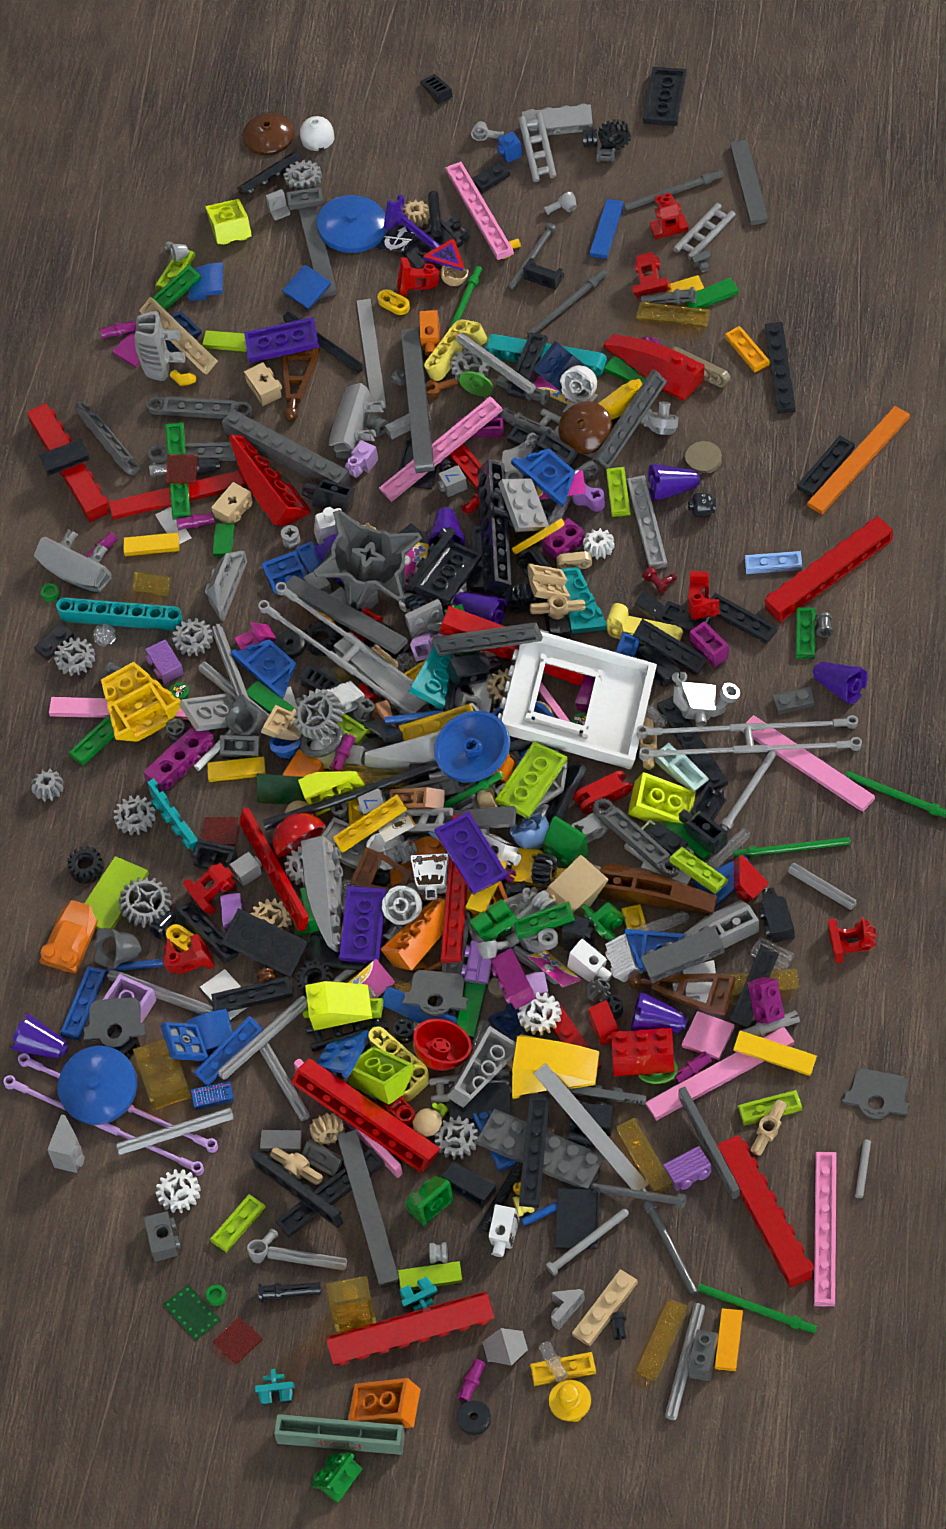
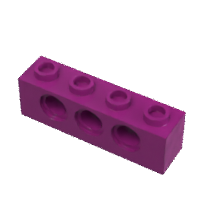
M192 726L143 771L146 782L154 778L158 784L159 793L171 789L179 778L185 776L187 771L214 747L213 735L207 730L196 731Z

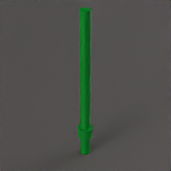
M476 266L473 274L469 276L466 290L447 332L456 321L461 319L472 291L479 282L478 278L482 271L480 266Z
M498 771L485 779L479 780V783L446 800L443 808H450L478 791L490 788L493 783L503 778L502 772Z
M847 771L845 775L854 782L929 811V814L934 816L940 815L946 818V809L941 808V805L928 803L850 771Z
M850 837L759 848L751 846L748 849L733 850V858H737L740 855L757 858L758 855L850 845Z
M701 1283L698 1287V1292L789 1324L793 1329H802L813 1334L817 1331L818 1326L802 1321L803 1318L795 1315L791 1317Z

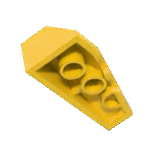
M640 379L631 380L598 404L606 409L611 420L620 417L642 386V382Z

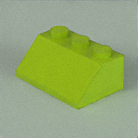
M373 1046L360 1055L347 1078L351 1087L359 1089L387 1104H391L404 1094L414 1070V1064Z

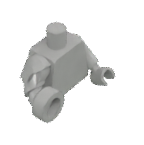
M530 433L526 441L510 450H504L502 461L494 460L504 463L505 479H528L511 464V460L513 458L521 459L527 457V454L532 452V446L535 447L538 442L536 440L538 436L535 433Z
M678 672L672 675V680L676 682V685H674L673 702L682 712L685 719H695L697 727H704L707 725V720L710 717L723 714L727 709L725 708L726 705L735 702L740 696V690L735 684L726 683L720 690V697L716 700L715 685L685 682L687 679L685 672L680 673V679Z
M524 888L522 891L524 899L520 900L513 913L517 919L539 912L537 908L529 903L536 896V893L532 892L528 897L530 888ZM513 925L510 928L512 934L505 937V940L511 941V948L520 943L525 950L533 953H543V951L554 948L558 943V936L554 928L543 929L537 934L519 940Z

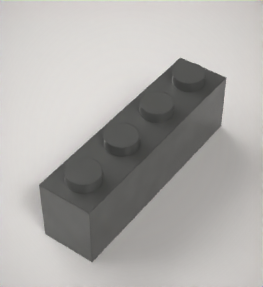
M705 926L698 933L684 935L677 942H668L658 950L645 952L644 956H641V961L652 984L723 954L725 951L715 926Z

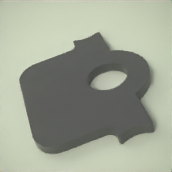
M419 970L413 975L411 990L404 992L405 997L402 1004L419 1006L429 1016H441L448 1012L449 1009L466 1011L468 998L462 997L464 978L456 973ZM431 996H439L443 999V1003L438 1007L430 1006L427 1001Z
M133 997L94 1001L90 1005L89 1026L83 1028L85 1033L83 1040H101L107 1047L118 1048L126 1044L130 1037L146 1036L145 1028L147 1024L141 1023L140 1002ZM112 1025H120L122 1028L121 1035L116 1039L108 1036V1029Z
M860 1069L855 1075L852 1090H845V1098L842 1103L860 1107L861 1112L871 1119H882L890 1113L907 1116V1109L910 1103L905 1102L904 1099L908 1083L900 1075ZM873 1097H879L884 1101V1105L882 1108L875 1110L869 1107L868 1101Z

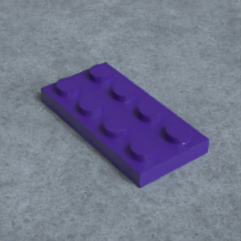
M314 317L244 332L249 363L319 348Z
M469 811L435 829V834L473 895L508 877L507 872Z
M347 886L340 961L372 963L377 959L379 962L384 921L382 900L386 896V889Z

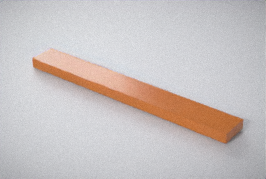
M894 406L807 502V506L823 515L909 420L910 414Z

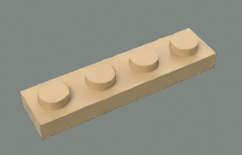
M620 1269L572 1332L573 1337L590 1347L610 1321L611 1314L619 1309L638 1284L637 1279Z

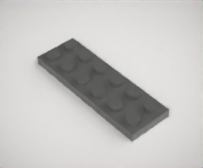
M494 1108L477 1139V1145L523 1164L527 1122ZM547 1131L543 1173L579 1189L589 1190L605 1160L604 1156Z

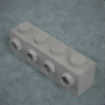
M579 104L571 107L565 105L560 108L547 107L543 110L529 109L522 112V116H525L526 121L536 119L535 114L542 112L547 136L593 130L591 104ZM538 126L528 128L530 137L540 135Z

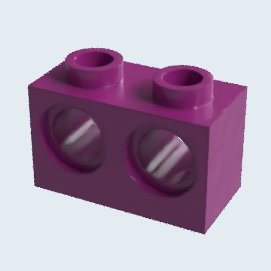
M569 518L564 521V526L542 539L543 551L555 561L558 555L571 553L583 544L584 530Z
M705 621L690 631L691 645L699 653L706 656V660L714 668L729 658V645Z
M762 977L747 983L755 1021L769 1024L785 1018L777 979Z

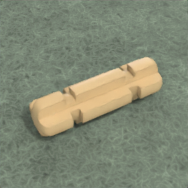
M378 645L371 647L374 653L396 669L398 668V662Z

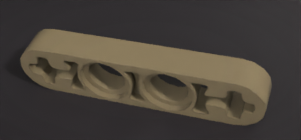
M679 347L671 348L704 364L705 369L709 372L707 373L704 370V380L718 387H724L730 381V375L726 370Z

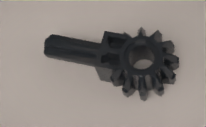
M526 582L524 584L517 583L516 586L509 587L505 591L504 596L497 597L507 601V607L510 612L527 611L530 609V604L540 603L541 599L534 596L530 584Z

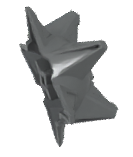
M341 510L333 512L338 536L318 568L313 571L316 577H339L345 585L347 605L357 611L369 596L377 590L385 592L397 601L404 598L403 594L406 593L405 554L422 539L419 533L390 534L386 531L372 529L369 526H362Z

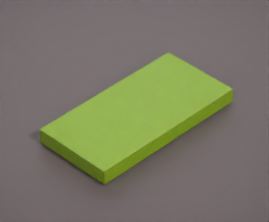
M533 741L496 797L495 803L502 807L515 806L517 814L529 819L567 762V756Z
M116 856L114 857L84 903L92 907V912L98 921L96 929H114L123 912L119 910V905L121 904L118 903L121 897V890H124L125 884L130 885L131 879L137 882V878L140 877L141 881H143L149 875L148 870ZM135 894L130 898L129 903H131Z

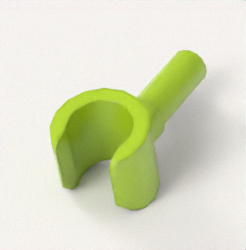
M435 1102L432 1103V1107L435 1111L439 1112L442 1118L449 1111L442 1103L438 1105Z

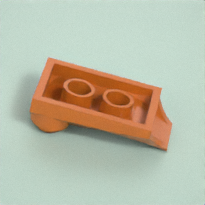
M70 900L61 910L47 944L41 949L39 961L41 964L77 974L98 923L90 905Z

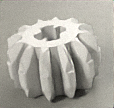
M601 528L598 531L592 529L591 533H586V538L583 540L584 551L589 552L592 557L595 556L597 560L599 557L605 559L606 555H611L615 547L612 534H609L608 530L602 532Z

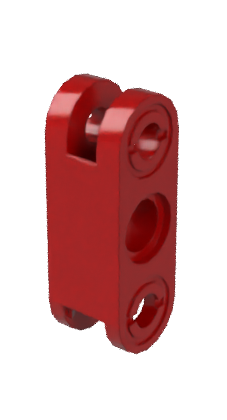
M617 771L581 788L574 794L573 799L577 804H581L579 808L583 814H590L593 812L594 803L598 799H606L613 803L630 794L633 786L630 782L622 783L626 775L623 771Z

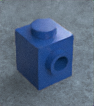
M513 131L498 137L497 151L502 155L506 163L522 157L521 142Z

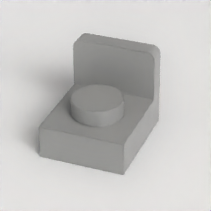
M282 189L266 195L268 209L274 220L290 215Z

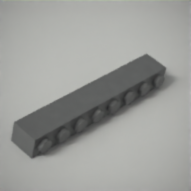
M233 409L222 421L225 435L244 436L260 454L317 484L323 479L346 486L351 484L347 469Z

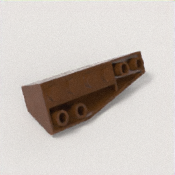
M607 863L600 869V872L609 879L598 895L601 899L706 914L714 913L717 896L672 878H667L646 868Z

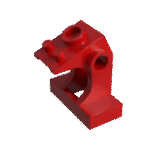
M667 192L664 195L659 194L654 197L657 205L655 215L659 219L649 222L654 239L687 232L688 225L684 214H679L681 213L679 202L676 203L672 194Z
M654 252L636 256L637 262L634 263L636 273H639L640 284L632 286V289L637 298H641L642 295L672 290L667 278H659L658 270H661V263L659 257H655ZM653 271V274L644 276L647 272Z
M408 257L401 258L396 286L399 295L407 297L408 290H430L438 286L440 271L430 261L424 260L423 268L414 269L411 268Z
M690 571L688 612L693 620L719 614V599H710L708 571Z
M219 863L210 866L207 872L196 882L187 878L182 884L201 909L212 915L217 911L212 904L213 897L219 891L225 892L229 889L235 891L234 885L236 882L234 879L232 880L234 876L228 867L224 868ZM211 880H214L215 883L207 890L205 886Z
M860 917V922L856 923L855 927L851 929L837 927L836 918L828 920V932L835 964L843 962V953L866 952L877 945L875 940L877 932L874 926H870L869 920L866 921L863 917ZM858 937L859 941L847 943V939Z
M198 934L190 936L191 947L181 953L177 952L175 945L173 946L171 940L167 939V945H164L166 954L163 956V965L170 974H184L204 965L207 969L215 967L209 948Z

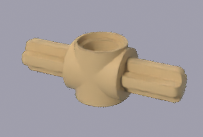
M554 595L551 599H547L546 603L530 604L531 614L548 613V616L553 619H561L564 615H568L570 611L585 610L584 600L567 601V598L562 595Z
M644 719V726L654 728L652 719ZM650 735L645 739H640V749L647 747L650 750H657V735ZM651 757L648 761H643L645 769L651 770V768H654V757Z
M777 1100L769 1115L765 1114L760 1120L756 1131L758 1136L751 1148V1152L755 1155L761 1156L768 1141H773L777 1136L781 1125L780 1119L787 1107V1104L783 1101ZM770 1124L774 1126V1129L766 1131L763 1127Z
M277 1147L272 1149L270 1157L282 1164L286 1173L289 1175L293 1174L299 1179L304 1178L314 1185L321 1183L323 1176L310 1168L309 1161L299 1153H291L289 1155Z

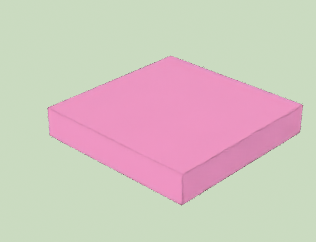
M697 1011L683 1040L682 1048L699 1054L706 1051L711 1058L720 1060L735 1025Z

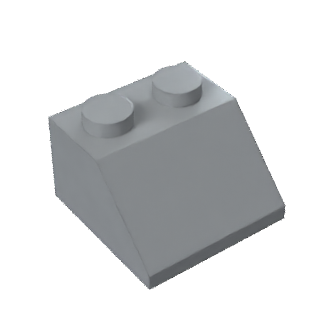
M61 1115L47 1150L54 1168L77 1173L79 1166L82 1167L85 1156L66 1116Z

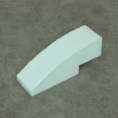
M670 743L662 748L664 751L676 750ZM685 754L654 757V761L665 772L693 792L709 781V778Z

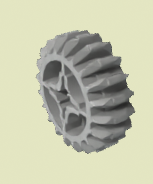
M316 689L315 693L309 691V696L303 695L304 700L298 701L299 707H294L297 713L293 714L294 718H296L294 723L298 731L305 737L313 740L315 738L321 740L322 737L328 738V733L334 734L333 730L339 728L338 722H343L342 718H340V716L344 715L341 710L343 706L340 703V699L334 693L324 689L322 691Z
M146 876L141 881V878L138 877L137 882L131 879L130 885L125 884L124 890L120 892L121 897L118 903L121 905H119V910L123 911V917H128V923L134 920L135 927L139 923H142L143 928L146 924H149L151 927L153 921L165 915L167 911H170L171 900L169 899L171 895L167 893V887H162L161 881L157 884L155 883V878L148 881ZM135 894L137 900L134 901V904L130 905L129 900ZM159 899L161 904L155 910L153 904Z

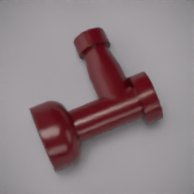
M649 567L642 575L646 581L654 583L660 594L667 591L669 583L677 580L674 573L660 580L654 567Z

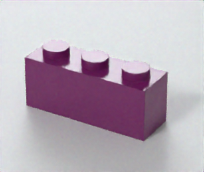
M512 948L491 959L494 966L491 970L496 979L500 978L497 983L501 991H506L503 993V996L508 1004L512 1003L516 1010L537 999Z

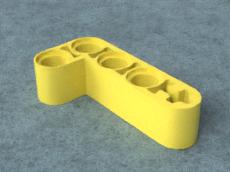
M458 320L452 325L424 364L430 379L434 381L442 380L451 369L452 357L456 356L457 351L462 353V349L465 347L456 342L459 333L465 334L480 346L486 343L487 336L480 323Z
M614 603L606 621L607 632L616 639H620L623 632L633 635L642 618L629 616L625 605ZM644 619L681 641L683 630L680 627Z
M381 1027L372 1028L368 1034L371 1048L375 1046L386 1052L396 1050L390 1054L414 1064V1070L407 1085L409 1089L405 1090L402 1095L406 1102L412 1100L429 1084L427 1067Z

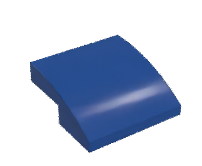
M223 262L195 268L202 278L189 289V301L206 300V295L223 294Z
M304 265L282 292L309 311L331 286V282L310 267Z
M296 551L261 563L274 594H277V583H286L294 575L304 580L303 577L307 575Z
M226 1009L209 1012L186 1021L187 1024H197L207 1053L216 1050L233 1033Z

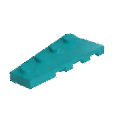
M578 567L563 568L562 571L567 578L565 587L571 596L569 601H585V610L568 612L571 634L607 630V622L604 620L602 611L597 606L593 594L590 593Z
M433 647L409 692L442 710L445 706L447 682L449 680L446 670L449 659L452 658L453 654L439 656L435 647Z
M154 778L147 783L154 809L161 811L163 820L172 825L171 829L176 836L180 835L187 850L190 848L194 853L198 839L185 821L180 822L181 817L174 806L171 808L163 791L159 793L157 782Z

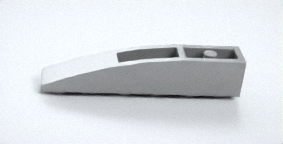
M440 732L367 751L364 755V766L401 772L424 766L429 762L435 761L434 746Z
M319 836L301 841L304 879L308 899L319 930L328 947L339 952L341 944V877L343 876V870L340 866L341 851L339 847L328 839Z
M739 900L713 914L705 916L684 934L693 935L705 926H715L725 949L758 933L759 920L751 907Z

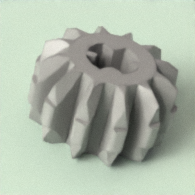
M51 769L48 772L42 770L41 774L35 773V779L31 781V789L37 799L42 798L45 802L50 798L53 801L54 796L60 797L59 792H63L64 782L57 771L53 773Z

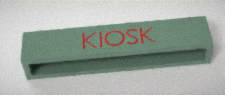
M277 1414L274 1433L277 1444L398 1455L403 1454L405 1440L403 1425Z

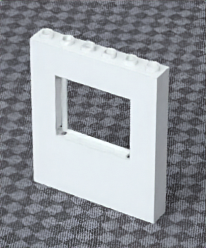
M541 632L543 638L540 642L519 644V648L514 650L512 657L515 664L510 666L508 676H511V680L506 682L504 689L507 696L502 698L500 705L503 712L498 714V718L507 728L509 736L530 742L535 741L548 747L631 770L640 740L636 735L637 727L643 725L657 664L545 632ZM545 663L596 677L584 726L533 712Z

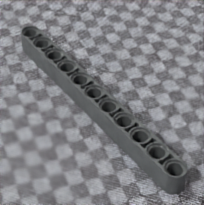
M419 327L401 330L413 457L417 474L435 471L420 329Z

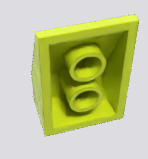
M239 199L205 206L217 244L224 245L234 240L242 241L252 236L248 216Z
M356 771L315 772L298 780L304 798L309 805L365 786ZM330 808L325 809V810H322V811L317 812V813H315V814H316V816H318V815H320V814H323V813L329 811Z
M643 772L634 782L628 815L644 821L682 823L679 820V813L683 809L690 813L694 805L696 792Z
M328 981L305 985L309 1018L314 1031L372 1019L368 985Z

